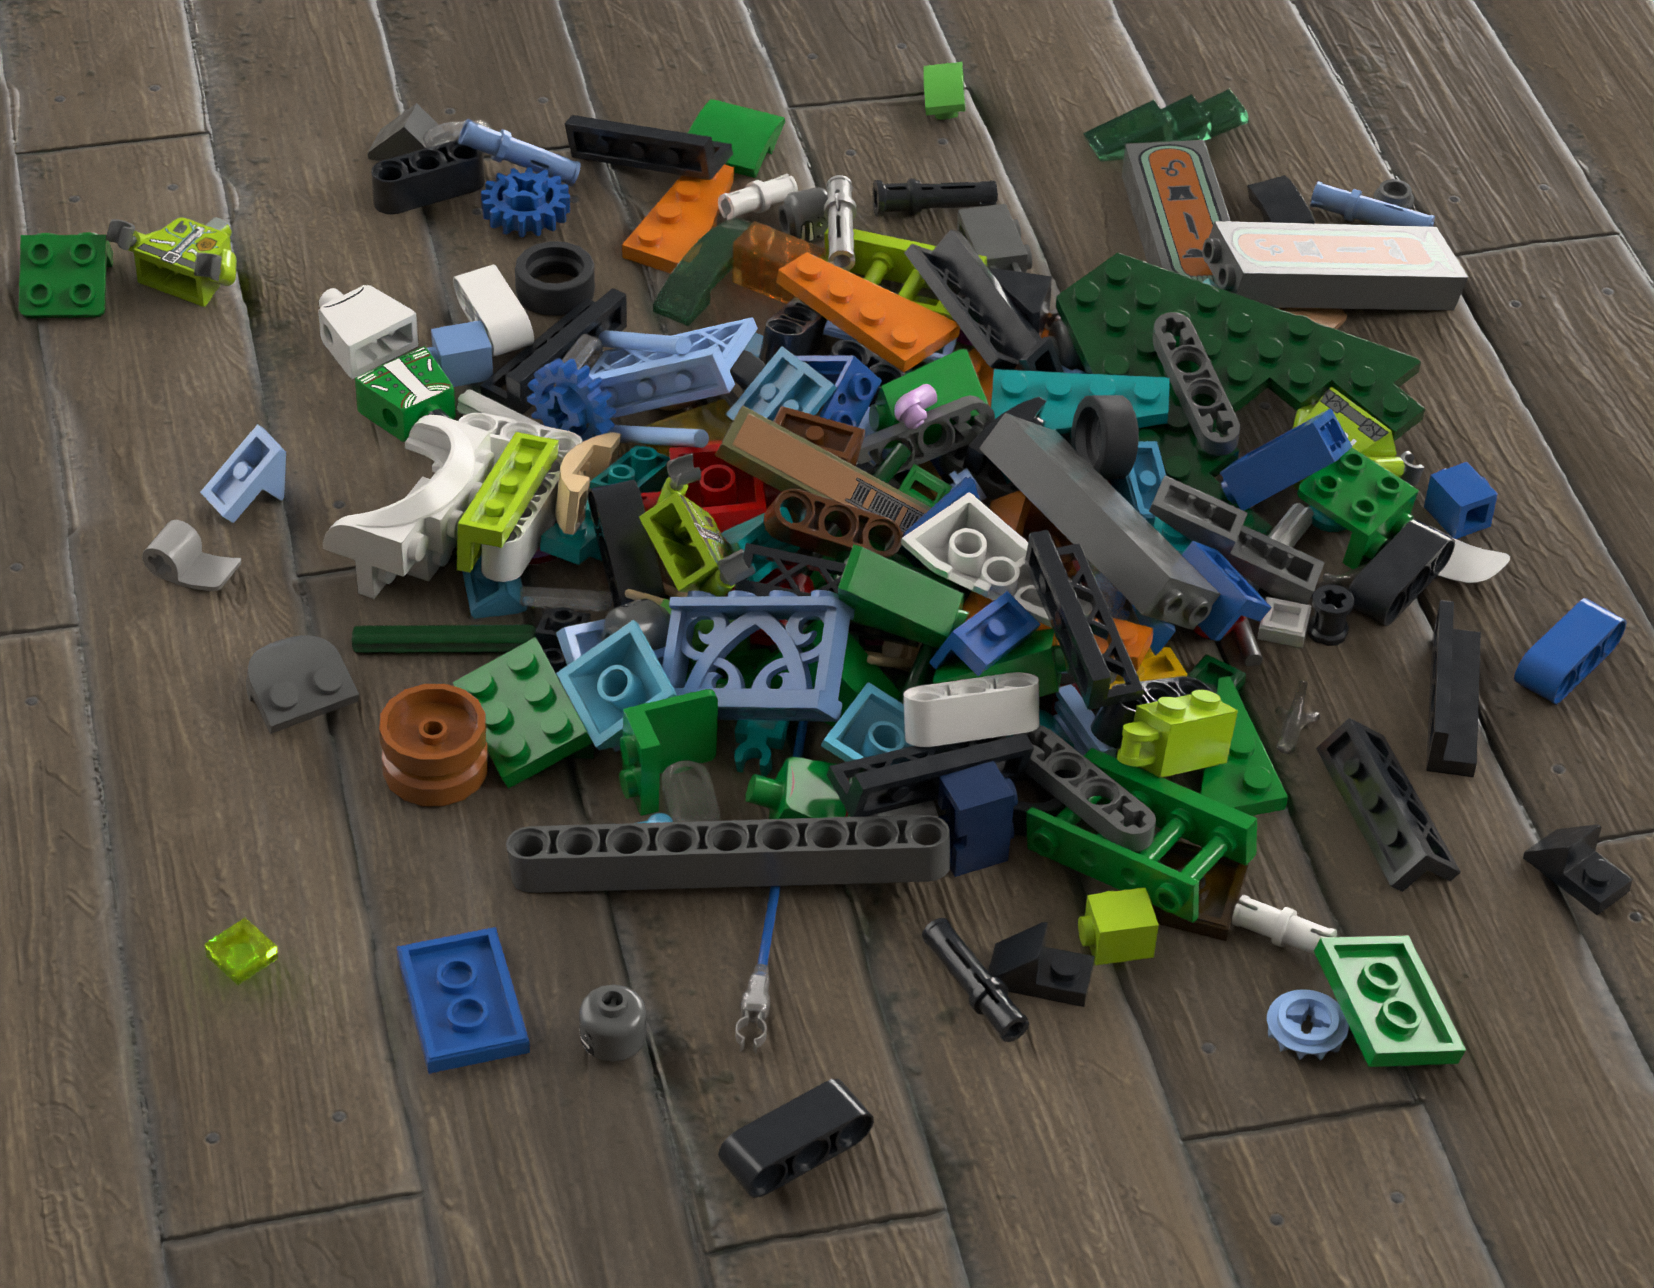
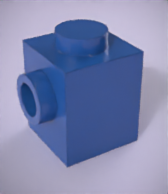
M1464 462L1430 475L1424 508L1451 537L1458 539L1491 527L1498 493L1468 462Z

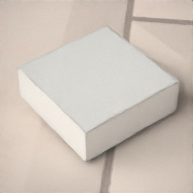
M1266 597V602L1272 608L1260 622L1257 639L1303 648L1311 605Z

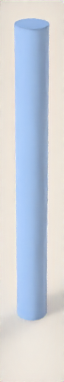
M607 330L599 335L600 345L606 348L672 354H687L691 349L690 340L682 336Z
M615 425L614 429L610 431L621 434L620 443L702 448L709 442L708 433L702 429Z

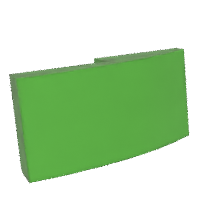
M962 62L924 66L926 116L935 115L936 119H951L957 117L958 112L965 111L966 101Z

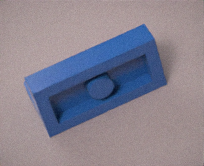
M1192 541L1183 552L1182 556L1221 594L1211 606V612L1208 617L1197 624L1211 640L1220 641L1241 615L1261 622L1272 607L1217 549Z
M1006 591L956 628L929 663L937 669L957 654L979 676L1031 637L1041 624Z

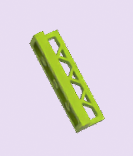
M515 432L458 522L457 570L469 573L472 571L482 554V544L499 548L503 547L556 460L559 440Z

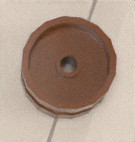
M422 684L405 689L388 701L380 713L379 734L380 746L382 748L383 776L392 792L404 801L417 805L446 806L466 799L480 788L487 777L488 749L486 742V714L478 699L466 690L448 684Z

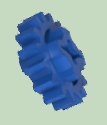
M527 167L525 173H519L518 170L512 168L511 174L508 176L497 173L496 182L487 181L485 183L486 190L481 191L483 218L490 219L491 228L503 226V234L506 235L516 230L519 237H524L527 231H533L536 236H541L542 229L556 230V222L565 223L566 214L570 213L568 185H561L560 176L548 178V170L545 169L538 174L533 173L532 167Z
M557 358L534 373L535 379L528 383V387L534 393L527 397V402L535 405L537 408L531 414L532 418L541 419L544 426L576 433L581 437L582 442L592 437L606 434L614 429L615 424L609 418L616 414V409L608 406L606 403L612 397L611 393L602 392L599 388L603 380L600 377L593 380L589 376L590 368L587 365L578 370L574 359H569L563 363L560 358Z

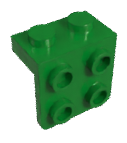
M84 232L77 235H56L53 233L21 235L19 311L21 315L25 318L101 317L106 309V267H113V250L109 241L106 240V234Z
M1350 448L1336 462L1306 478L1299 485L1297 495L1300 499L1352 532L1342 563L1358 572L1408 522L1414 519L1411 511L1419 490L1356 449Z
M712 689L690 692L623 709V737H620L622 770L619 773V778L625 798H633L640 816L659 812L661 773L709 762L716 757L718 698Z

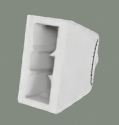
M363 285L345 295L337 289L331 288L320 297L319 322L321 339L351 379L418 347L416 313L374 287Z

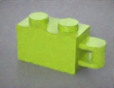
M1195 690L1191 695L1176 698L1161 697L1157 702L1138 705L1134 722L1123 726V740L1121 748L1118 750L1117 759L1125 765L1140 766L1159 778L1227 763L1238 710L1220 701L1221 698L1216 693L1207 690Z

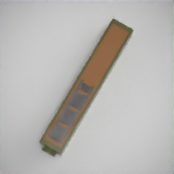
M743 405L715 456L782 492L791 488L800 489L887 517L897 523L902 534L931 509V507ZM868 535V539L885 547L879 537ZM922 566L925 570L931 571L927 566Z

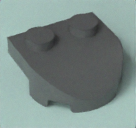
M300 635L281 639L257 650L249 661L246 678L247 696L249 701H255L270 734L358 702L359 693L341 655L333 644L321 637Z

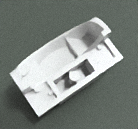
M427 415L420 418L412 427L409 438L405 441V449L420 453L435 461L432 465V472H435L432 478L422 477L406 498L381 509L345 516L337 520L326 532L323 540L324 550L355 560L359 594L375 599L386 583L390 584L396 575L404 577L406 574L429 581L440 566L443 567L449 562L453 549L457 546L458 522L481 488L485 477L491 472L494 464V453L491 452L489 431L440 415Z

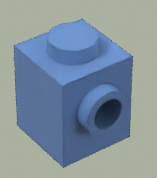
M481 320L431 329L432 347L427 349L448 377L453 387L483 382L493 375L492 346Z

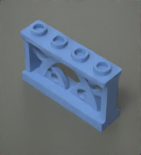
M734 590L729 591L728 597H716L704 591H689L687 597H670L669 607L672 610L662 668L678 696L712 689L718 698L717 720L838 722L842 710V702L838 701L847 637L850 620H853L855 610L839 600L837 593L826 590H814L811 592V596H797L792 592L773 590L770 591L769 596H756L750 592ZM701 620H713L714 627L710 633L703 634V632L698 630L699 638L708 647L703 653L696 651L692 645L694 626ZM779 620H788L786 627ZM808 620H822L824 622L822 641L814 649L803 653L800 647L811 644L817 635V632L814 630L808 634H803L804 624ZM761 628L776 643L784 658L774 660L765 666L754 680L752 688L745 689L741 672L735 665L725 660V657L742 640ZM689 658L697 661L685 685ZM818 661L815 688L813 689L808 664ZM717 668L725 670L729 675L728 683L724 688H716V682L719 678L723 677L715 673ZM788 669L789 673L778 674L783 679L782 686L779 689H772L771 679L773 676Z

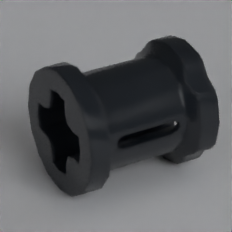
M1332 584L1321 586L1313 594L1312 604L1315 609V615L1312 616L1308 624L1307 632L1314 642L1322 643L1326 646L1339 645L1345 641L1348 635L1349 626L1346 617L1353 610L1354 598L1351 592L1341 586Z

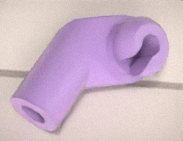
M923 384L901 396L894 407L896 419L899 422H904L908 429L920 427L927 418L925 409L937 402L935 389L929 384Z

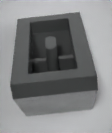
M416 103L380 129L368 151V159L383 161L454 141V139Z

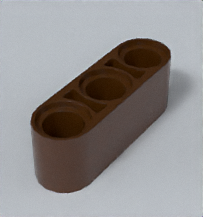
M791 488L784 490L776 497L764 514L765 529L774 539L836 559L837 553L840 551H851L854 544L890 560L902 545L903 534L895 521L800 489ZM786 507L793 510L797 515L798 523L786 521L781 515L780 508ZM830 521L837 524L842 536L834 537L830 535L825 529L824 522ZM868 535L879 537L884 543L885 551L874 549L869 543Z

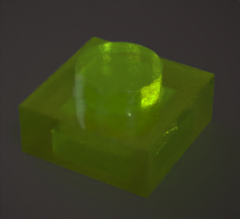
M246 918L238 921L205 943L206 957L237 985L278 959L277 945Z

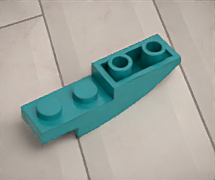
M636 445L590 481V489L635 480L640 493L658 492L669 476L667 462L670 460V457L658 453L651 447ZM588 498L585 520L575 534L564 533L559 524L555 523L541 534L540 551L580 565L589 556L602 561L590 514Z

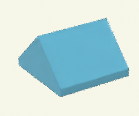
M635 620L623 626L556 673L595 747L599 750L620 746V737H623L624 708L678 696Z
M868 682L825 737L821 746L846 762L914 746L905 741L904 704Z

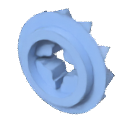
M1293 990L1284 993L1272 1002L1267 1013L1268 1037L1278 1041L1280 1052L1288 1049L1296 1051L1299 1060L1306 1054H1314L1318 1059L1322 1060L1329 1051L1339 1052L1343 1041L1348 1035L1349 1024L1339 1003L1321 992ZM1307 1015L1312 1016L1313 1028L1311 1033L1304 1034L1301 1031V1025L1303 1021H1306Z

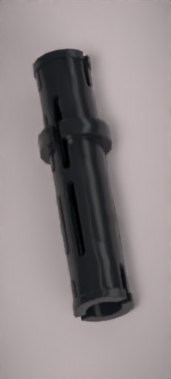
M937 918L930 922L923 930V941L931 947L950 974L954 976L969 995L970 1006L977 1014H984L1003 1041L1012 1042L1020 1038L1027 1031L1029 1021L1007 996V986L1000 978L990 975L973 951L969 949L952 928L948 919Z

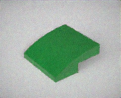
M710 99L696 117L688 133L712 137V141L732 144L733 155L725 165L734 167V173L756 178L766 153L772 154L785 124V117Z

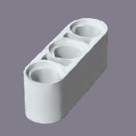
M495 264L453 277L457 299L470 322L481 320L492 346V357L534 344L533 329L528 315Z
M1006 673L917 686L904 692L905 741L910 745L919 747L940 746L1034 731L1039 727V679L1032 674Z

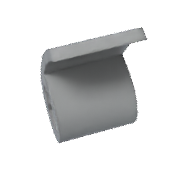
M180 520L168 522L142 554L145 566L157 577L184 587L205 591L220 590L241 565V558L220 557L203 553L201 538L197 531L189 524Z

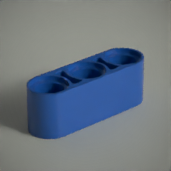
M1583 598L1526 652L1514 675L1515 682L1553 704L1560 703L1616 648L1626 629V620L1591 600Z

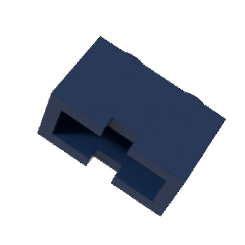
M994 761L940 776L938 805L941 810L946 809V814L938 817L948 824L950 834V870L954 877L1008 861L1010 840L1014 838L1015 834L1012 822L1013 807L1018 803V796L1012 780L1003 777Z

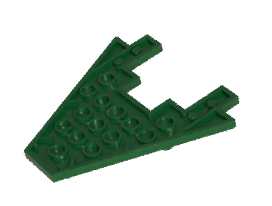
M1117 252L1056 296V310L1068 331L1087 374L1168 378L1153 346L1152 337L1156 319L1165 313L1176 312L1188 317L1192 322L1234 412H1237L1267 388L1297 411L1304 406L1313 404L1328 389L1333 387L1392 431L1394 441L1423 420L1425 408L1399 388L1419 373L1421 361L1418 358L1314 322L1304 315L1288 313ZM1172 331L1165 332L1173 335L1176 341L1175 348L1179 347L1180 335L1175 336ZM1182 361L1176 365L1179 370L1186 373H1193L1200 369L1192 361ZM1170 382L1168 423L1138 428L1139 441H1157L1167 477L1240 509L1237 503L1232 504L1222 489L1221 483L1215 479L1221 471L1238 459L1240 449L1236 448L1232 453L1223 456L1212 455L1204 451ZM1197 394L1192 397L1194 403L1200 406H1210L1215 403L1214 398L1208 394ZM1216 419L1213 420L1212 432H1218L1215 429L1217 427ZM1252 509L1244 510L1247 512V516L1243 526L1268 536L1272 526Z

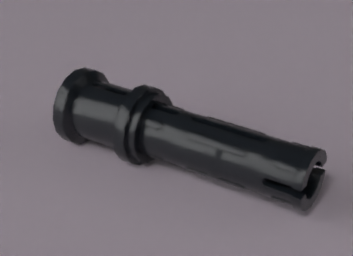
M915 178L908 179L907 183L883 184L882 180H874L872 189L873 210L876 217L883 216L885 212L908 211L909 215H917L922 209L991 206L997 205L998 199L995 180L921 184Z

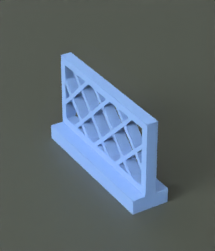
M753 317L672 335L687 337L690 340L691 349L687 354L617 348L605 350L590 370L589 376L593 380L600 377L603 380L599 386L601 391L611 393L612 397L606 403L608 406L616 409V414L610 418L730 393L735 385L730 369L758 328Z

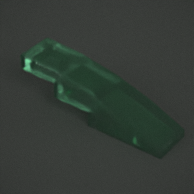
M1228 89L1200 103L1191 94L1161 109L1155 100H1151L1083 133V136L1100 162L1124 159L1125 144L1207 140L1248 123L1249 118L1247 110L1231 89Z

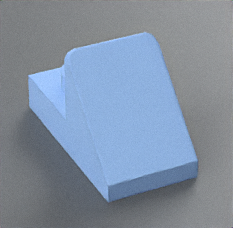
M257 424L200 493L224 518L232 523L238 519L262 489L282 501L285 490L286 451L263 427Z

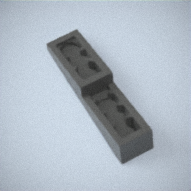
M1164 475L1149 509L1150 513L1191 541L1217 549L1241 575L1275 598L1307 605L1315 590L1325 562L1243 526L1247 512Z

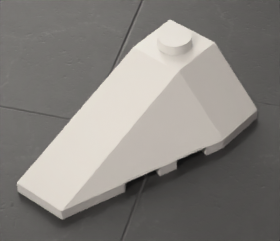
M970 492L902 538L901 544L932 572L993 601L1008 591L1038 622L1052 628L1025 565L1028 542ZM1078 598L1085 616L1088 617L1093 610L1091 603Z

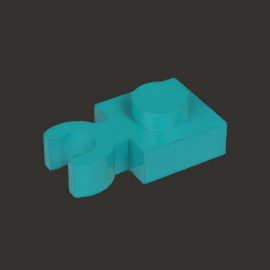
M738 720L734 732L736 743H741L734 754L737 772H743L747 760L758 758L760 759L761 775L767 776L772 769L769 748L783 749L790 721Z

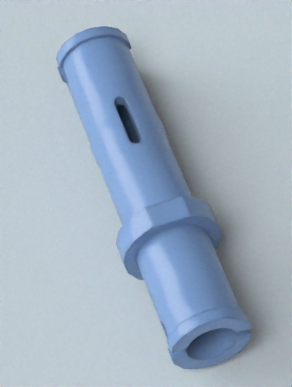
M467 119L458 139L460 145H466L490 154L491 159L500 163L502 160L526 169L527 167H532L535 173H540L544 169L548 170V177L560 176L561 182L568 186H573L579 175L581 167L579 161H573L541 147L511 137V132L504 129L498 132Z
M1319 181L1314 188L1310 203L1311 207H1318L1344 215V220L1350 222L1358 219L1375 225L1433 227L1435 220L1434 215H1427L1363 196L1360 190L1353 189L1352 192Z

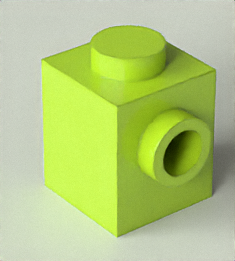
M1146 887L1087 895L1085 916L1078 918V932L1082 946H1089L1092 956H1095V965L1154 958L1158 922Z

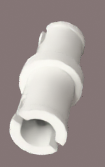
M784 174L765 182L760 180L752 181L744 189L720 195L718 198L719 211L724 218L727 217V220L752 211L758 214L769 210L771 205L784 201L789 193L798 191L797 183L789 174Z
M1242 895L1239 899L1243 906L1237 903L1233 912V925L1241 926L1270 937L1272 944L1279 947H1284L1288 944L1315 955L1314 949L1321 937H1337V930L1329 929L1298 917L1296 910L1288 907L1280 910L1253 900L1246 895Z

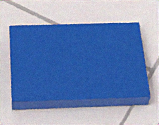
M496 927L397 946V958L428 1074L530 1053L529 1038Z

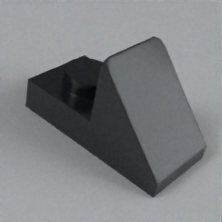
M1598 824L1556 829L1524 852V860L1595 915L1603 912L1630 891L1633 879L1595 851L1602 828Z
M1048 922L1039 923L995 943L988 972L992 977L1000 978L1007 986L1008 992L1081 1007L1085 1006L1095 956L1045 947Z

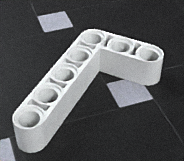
M470 413L461 417L459 422L490 432L491 452L494 453L493 467L515 432L559 440L556 460L503 547L499 548L482 544L481 571L483 575L494 581H512L522 575L540 546L541 534L552 527L556 521L555 508L561 463L565 455L572 448L582 443V439L576 433L485 413Z

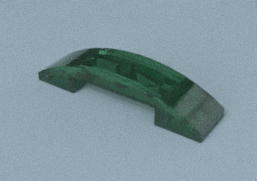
M743 218L729 219L715 226L693 245L672 271L653 304V312L689 326L710 305L711 290L745 256L755 259L776 238V231Z

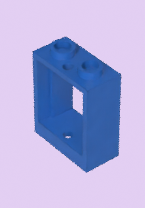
M796 356L837 387L826 401L819 417L859 427L882 380L855 356Z
M1330 408L1238 458L1220 472L1224 479L1221 481L1222 489L1232 504L1237 503L1240 509L1244 511L1336 462L1352 448V445Z

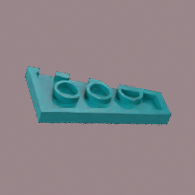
M994 369L991 408L995 413L996 419L1012 407L1039 396L1046 401L1041 418L1046 421L1044 427L1055 429L1059 434L1069 433L1071 438L1074 414L1078 404L1085 396L1123 395L1130 401L1136 413L1138 428L1167 424L1170 378Z

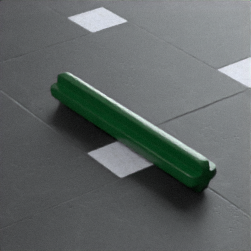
M532 624L356 625L352 631V648L356 653L509 652L535 638L536 627Z

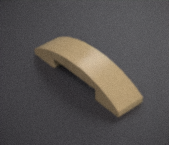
M610 432L585 440L572 448L562 460L555 516L557 523L564 533L574 535L585 520L590 481L618 460L620 433Z

